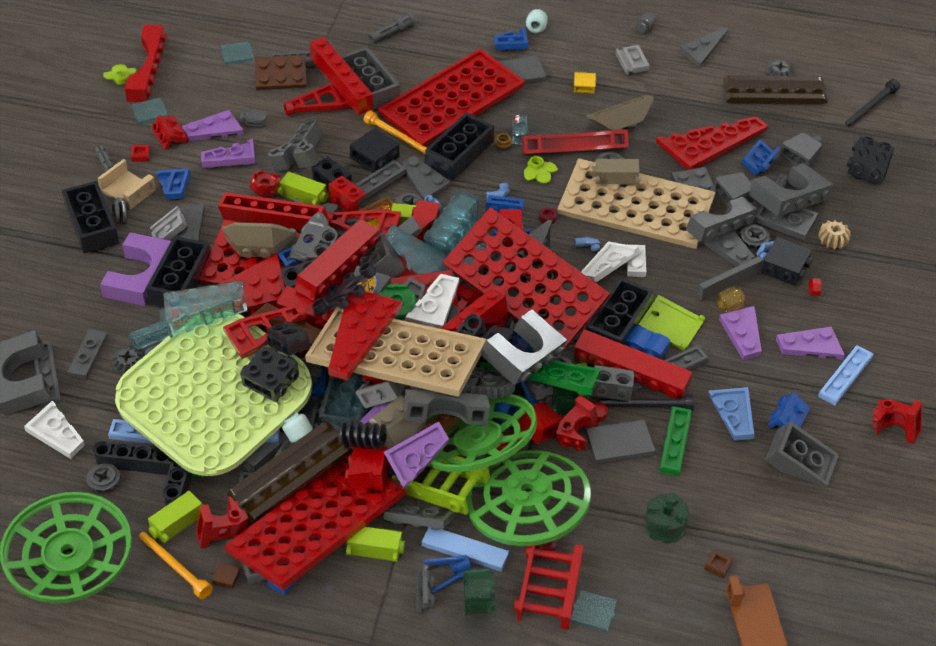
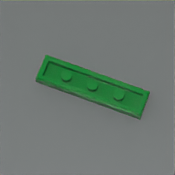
M672 406L659 470L660 473L680 476L692 414L691 409Z

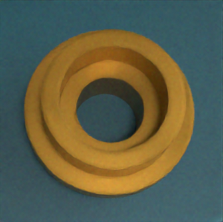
M499 134L495 139V145L500 149H507L511 147L512 139L508 134Z

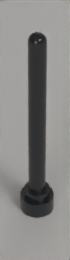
M890 79L885 84L884 90L846 121V126L853 125L888 94L896 93L900 89V83L896 79Z
M685 395L681 399L598 400V402L604 403L607 407L675 406L694 410L693 395Z

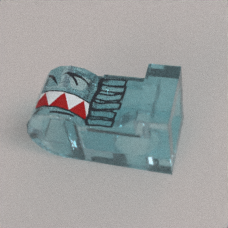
M512 115V144H522L521 139H517L515 136H528L527 115Z

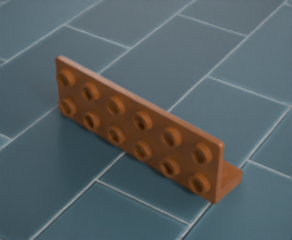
M730 576L728 578L726 594L741 646H787L769 585L743 586V584L739 583L738 576Z

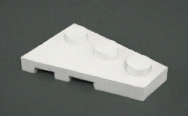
M607 242L581 273L596 283L640 253L639 247Z
M440 274L428 288L425 296L415 304V308L411 313L409 312L405 316V321L440 329L446 323L459 285V278Z
M53 401L24 426L26 432L70 459L85 446L84 440L73 426L67 422L65 416L57 409Z

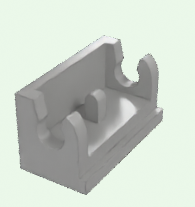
M386 381L369 387L368 384H363L355 393L363 406L368 408L397 399L403 392L405 385L400 383L396 385V382Z

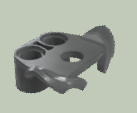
M322 213L314 214L302 228L297 243L292 246L290 258L304 262L316 259L339 239L338 233L329 226L327 218ZM308 236L314 237V239H313L312 242H310V243H305V242H304V239H305L306 237H308Z

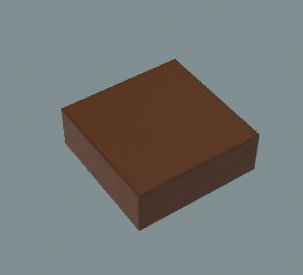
M714 550L705 564L704 570L724 579L733 563V559Z
M220 562L212 578V584L233 589L241 572L240 567Z

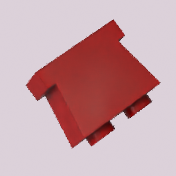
M544 402L532 405L537 416V426L531 440L538 444L557 437L556 432L559 422L564 416L558 415ZM524 413L517 420L522 432L529 430L531 427V419L527 413Z
M383 446L380 450L354 447L353 453L349 455L348 459L349 469L345 471V480L349 482L350 490L374 487L375 490H384L389 461L384 454L387 451V446Z

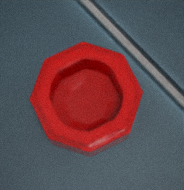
M811 278L808 284L810 296H820L822 289L821 279Z
M594 402L597 421L602 422L607 418L608 407L604 403Z

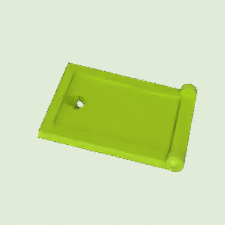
M658 295L638 326L644 327L652 333H659L668 337L671 345L679 348L681 351H685L704 322L705 317L703 315L698 316Z

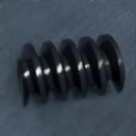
M350 421L349 425L347 422H343L340 431V441L344 446H358L359 448L366 447L367 449L374 448L375 450H380L387 439V427L385 424H381L379 428L377 423H374L371 427L370 422H366L365 425L361 421L357 425L355 421Z

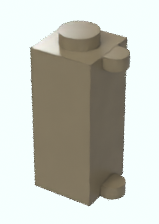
M596 159L595 166H592V177H595V184H638L639 159Z

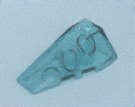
M395 225L390 226L386 237L396 252L405 257L408 263L406 266L409 270L413 269L416 275L449 270L442 263L447 257L445 254Z

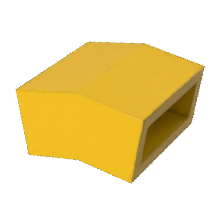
M575 72L574 92L594 94L596 73Z

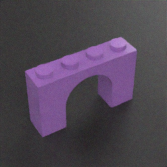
M130 232L123 243L125 258L142 261L150 266L147 270L137 275H124L107 271L100 284L103 297L146 306L148 302L146 287L171 241Z

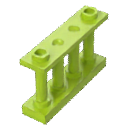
M455 456L452 458L454 460L459 461L466 460V458L460 456ZM443 460V461H438V463H443V464H448V465H454V464L448 463V462H446V461H444V460ZM432 467L422 484L412 481L406 487V495L467 515L469 512L466 502L467 495L476 483L486 484L490 479L488 467L463 472L444 471L450 473L441 488L436 489L430 487L439 472L443 470ZM393 475L392 480L402 485L398 477ZM458 477L468 479L458 495L448 492Z

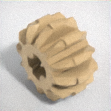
M836 220L833 222L827 221L820 228L819 240L827 248L832 247L834 250L836 248L842 249L849 243L851 233L848 225H843L842 222L838 223Z

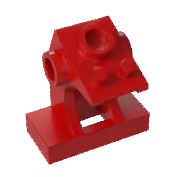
M579 395L575 400L576 405L559 422L556 432L558 444L566 448H576L575 450L578 452L580 450L586 451L587 447L585 444L586 440L577 434V431L585 426L587 428L598 427L596 406Z
M891 399L878 400V408H874L873 422H877V424H873V429H877V435H879L884 427H891L893 424L899 425L905 430L906 441L914 444L922 431L923 402L915 400L912 406Z
M228 497L227 515L223 516L212 515L208 504L200 505L196 528L200 549L209 548L210 541L234 538L233 536L239 535L246 530L248 515L244 510L240 509L238 501L234 502L231 497Z

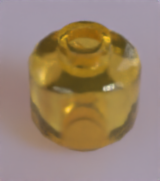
M732 286L718 294L719 300L716 303L720 311L724 310L728 313L742 309L746 298L740 288L737 289Z

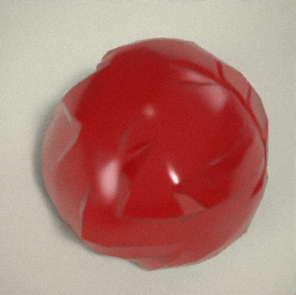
M259 170L257 173L252 174L249 187L260 197H271L277 193L281 179L278 174H268Z

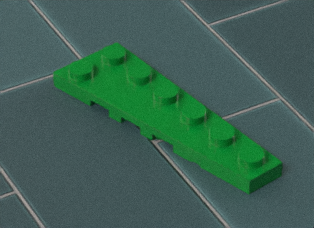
M551 361L548 365L543 364L536 374L532 372L528 379L576 391L579 395L585 396L592 395L599 380L601 369ZM479 362V366L497 370L490 363Z

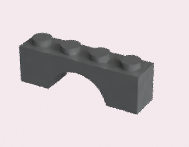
M739 197L729 201L725 215H714L705 211L691 215L686 230L698 241L703 242L751 224L755 219L757 208L744 197Z
M405 390L403 410L405 420L426 422L430 416L449 414L462 419L466 424L487 425L490 405L487 395L461 393L457 397L435 391Z

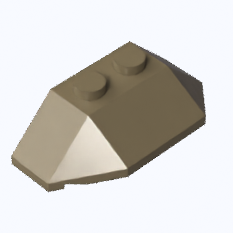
M643 95L588 114L586 117L605 130L613 131L623 130L622 128L635 127L638 122L644 120L654 97Z
M235 222L222 227L226 241L241 257L269 258L276 253L278 254L290 248L298 241L296 229H288L275 224Z
M405 395L399 396L369 421L371 427L374 423H377L379 428L381 424L386 425L387 439L384 446H387V450L412 437L428 423L427 420L426 422L405 420L403 410Z

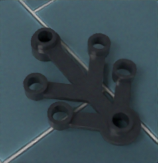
M368 261L359 268L361 273L359 276L356 277L353 272H350L343 278L340 286L337 284L332 285L325 297L317 299L312 304L313 313L315 315H324L330 308L336 306L344 309L350 303L345 296L354 294L355 297H360L365 293L364 287L361 284L355 285L364 278L371 279L376 275L377 272L374 264Z

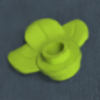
M118 64L112 67V71L104 72L103 77L108 80H114L118 85L126 84L128 77L136 73L137 70L136 68L127 69L126 65Z
M533 156L528 161V167L524 170V177L527 181L536 179L539 183L547 184L551 180L550 173L558 171V168L551 162H544L539 156Z

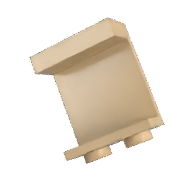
M124 159L98 177L101 192L112 199L123 198L130 210L156 191L154 177L148 174L143 179H140L128 171L126 160Z

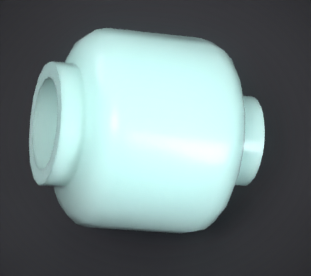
M539 9L531 11L526 20L528 30L532 33L543 32L548 22L546 13Z
M298 412L292 414L291 418L284 420L285 423L282 426L283 431L292 443L297 442L313 430L307 417L304 414H298Z

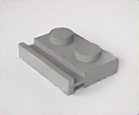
M639 45L624 47L623 50L616 49V56L626 75L629 72L638 73L649 70V63Z
M176 206L150 227L152 237L170 241L174 236L182 232L187 227L184 215L181 213L182 209Z

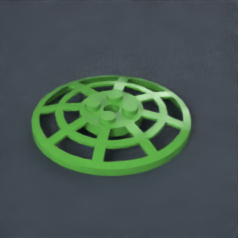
M514 394L504 395V398L497 396V399L489 398L490 412L487 425H467L461 420L446 433L449 436L455 429H460L454 438H449L450 442L448 443V445H455L456 450L445 454L442 449L438 456L428 465L438 470L463 472L482 469L509 458L529 442L536 430L537 416L533 406L524 398ZM501 402L520 408L513 416L502 412H494L495 403ZM524 413H527L531 419V427L529 430L521 432L517 420ZM438 414L430 416L427 422L433 420ZM492 418L505 420V422L499 425L491 420ZM512 425L514 434L503 436L502 432ZM510 442L501 451L496 449L501 443ZM487 453L491 455L484 459L475 460V458ZM458 455L467 456L465 461L452 459ZM443 460H444V461H446V462H448V463H451V464H454V465H448V464L438 463V461H443Z
M532 450L517 452L497 464L488 466L490 470L501 463L503 464L490 476L486 484L478 482L474 485V487H484V500L486 503L477 511L474 510L472 504V490L466 497L469 511L468 516L472 524L486 537L507 545L533 546L557 540L574 530L583 521L589 510L591 488L583 470L568 458L547 451ZM523 457H539L538 459H522L513 462L511 461L513 459ZM548 458L557 460L574 470L563 471L557 465L546 460ZM534 464L531 470L520 471L516 467V465ZM544 465L555 470L557 473L547 476L540 472ZM507 469L510 471L511 475L506 480H495L503 471ZM579 476L582 478L584 485L583 500L571 496V482L569 478ZM563 479L565 484L564 493L553 490L552 482ZM501 487L502 495L491 500L490 488ZM525 489H531L532 491L526 492V491H523V490H525ZM552 497L560 500L554 508L547 511L545 506ZM505 502L513 509L512 514L509 515L502 512L497 506ZM567 503L579 507L571 519L563 525L556 527L552 517L562 511ZM537 510L539 513L536 516L520 517L521 512ZM491 511L498 518L508 522L506 532L504 533L488 526L480 517ZM544 521L548 529L547 532L534 535H514L517 524H533Z
M65 492L51 495L29 505L10 523L1 541V565L11 585L31 599L48 603L78 601L103 590L122 572L131 553L132 537L130 526L121 510L112 502L100 496L83 492ZM79 502L94 506L89 516L81 514L62 515L60 504ZM49 507L52 508L54 518L42 523L33 532L22 526L36 513ZM101 509L112 514L120 523L122 529L110 534L105 525L96 520ZM77 521L84 522L81 529L66 528L64 522ZM56 525L58 531L51 534L47 539L39 536L46 529ZM92 526L97 528L104 538L92 542L91 537L88 535ZM17 533L27 539L22 549V560L8 562L9 547L14 535ZM125 537V554L119 565L109 564L113 555V542ZM35 543L41 546V557L29 559L32 544ZM107 546L103 562L93 559L94 550ZM64 550H73V552L68 555L62 554ZM44 565L50 572L42 580L33 572L31 567ZM87 567L97 569L91 576L80 581L79 572ZM24 568L29 578L38 585L31 591L26 590L17 583L11 570ZM103 571L112 573L99 585L83 592L82 586L95 580ZM58 575L70 576L71 584H53L52 581ZM46 588L52 590L73 589L74 595L60 597L43 596L40 594Z

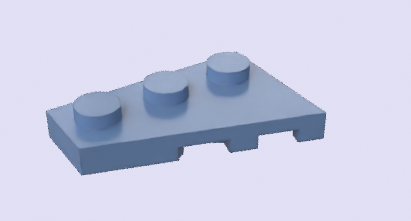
M748 387L708 391L711 401L733 440L754 439Z

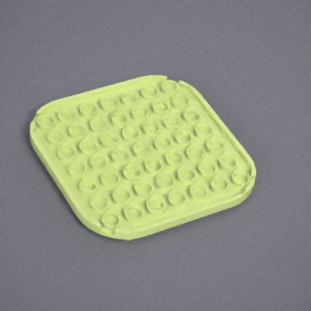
M226 309L216 312L207 310L188 319L126 371L116 386L115 403L122 418L182 468L190 473L201 476L224 474L239 466L283 426L284 420L291 418L292 414L299 412L305 406L312 391L310 372L304 362L294 354L290 355V357L297 361L299 376L295 382L290 384L285 395L280 397L277 402L243 386L240 376L241 370L245 365H248L254 354L241 359L228 339L223 327L245 317ZM252 326L248 329L254 339H259L266 334L257 326Z

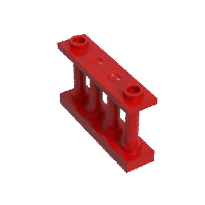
M575 544L574 553L569 552V554L537 549L536 545L526 547L527 567L520 599L516 598L514 604V611L517 612V621H521L523 611L556 616L557 619L561 620L560 628L569 630L584 546ZM534 557L567 562V565H571V568L564 572L533 566ZM537 575L564 580V583H568L567 588H562L561 590L529 584L530 576ZM527 593L561 598V601H564V605L556 608L528 603L525 600Z

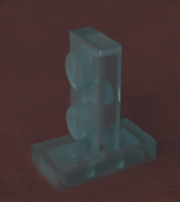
M166 307L159 309L160 322L128 333L132 349L138 348L139 350L163 341L178 329Z

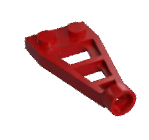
M332 83L283 104L286 116L300 112L334 111L351 108ZM331 94L335 101L324 103L320 100V97ZM314 99L316 104L305 105L304 102Z
M384 209L327 213L329 226L345 232L352 227L346 225L348 219L358 218L364 221L378 219V235L383 232L386 236L399 226L402 217L399 211Z
M299 304L294 307L290 306L241 318L224 326L223 329L241 359H244L259 351L263 345H268V334H264L259 339H254L248 330L250 327L260 324L266 328L272 327L269 320L282 317L285 322L289 321L296 324L308 318L303 305Z

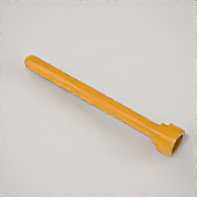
M369 110L365 114L363 121L366 124L380 127L425 154L427 147L422 146L417 141L381 121L375 112Z
M146 532L139 534V538L193 586L194 594L199 599L203 600L211 594L213 586L206 580H198Z

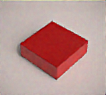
M132 145L131 162L149 161L150 145Z

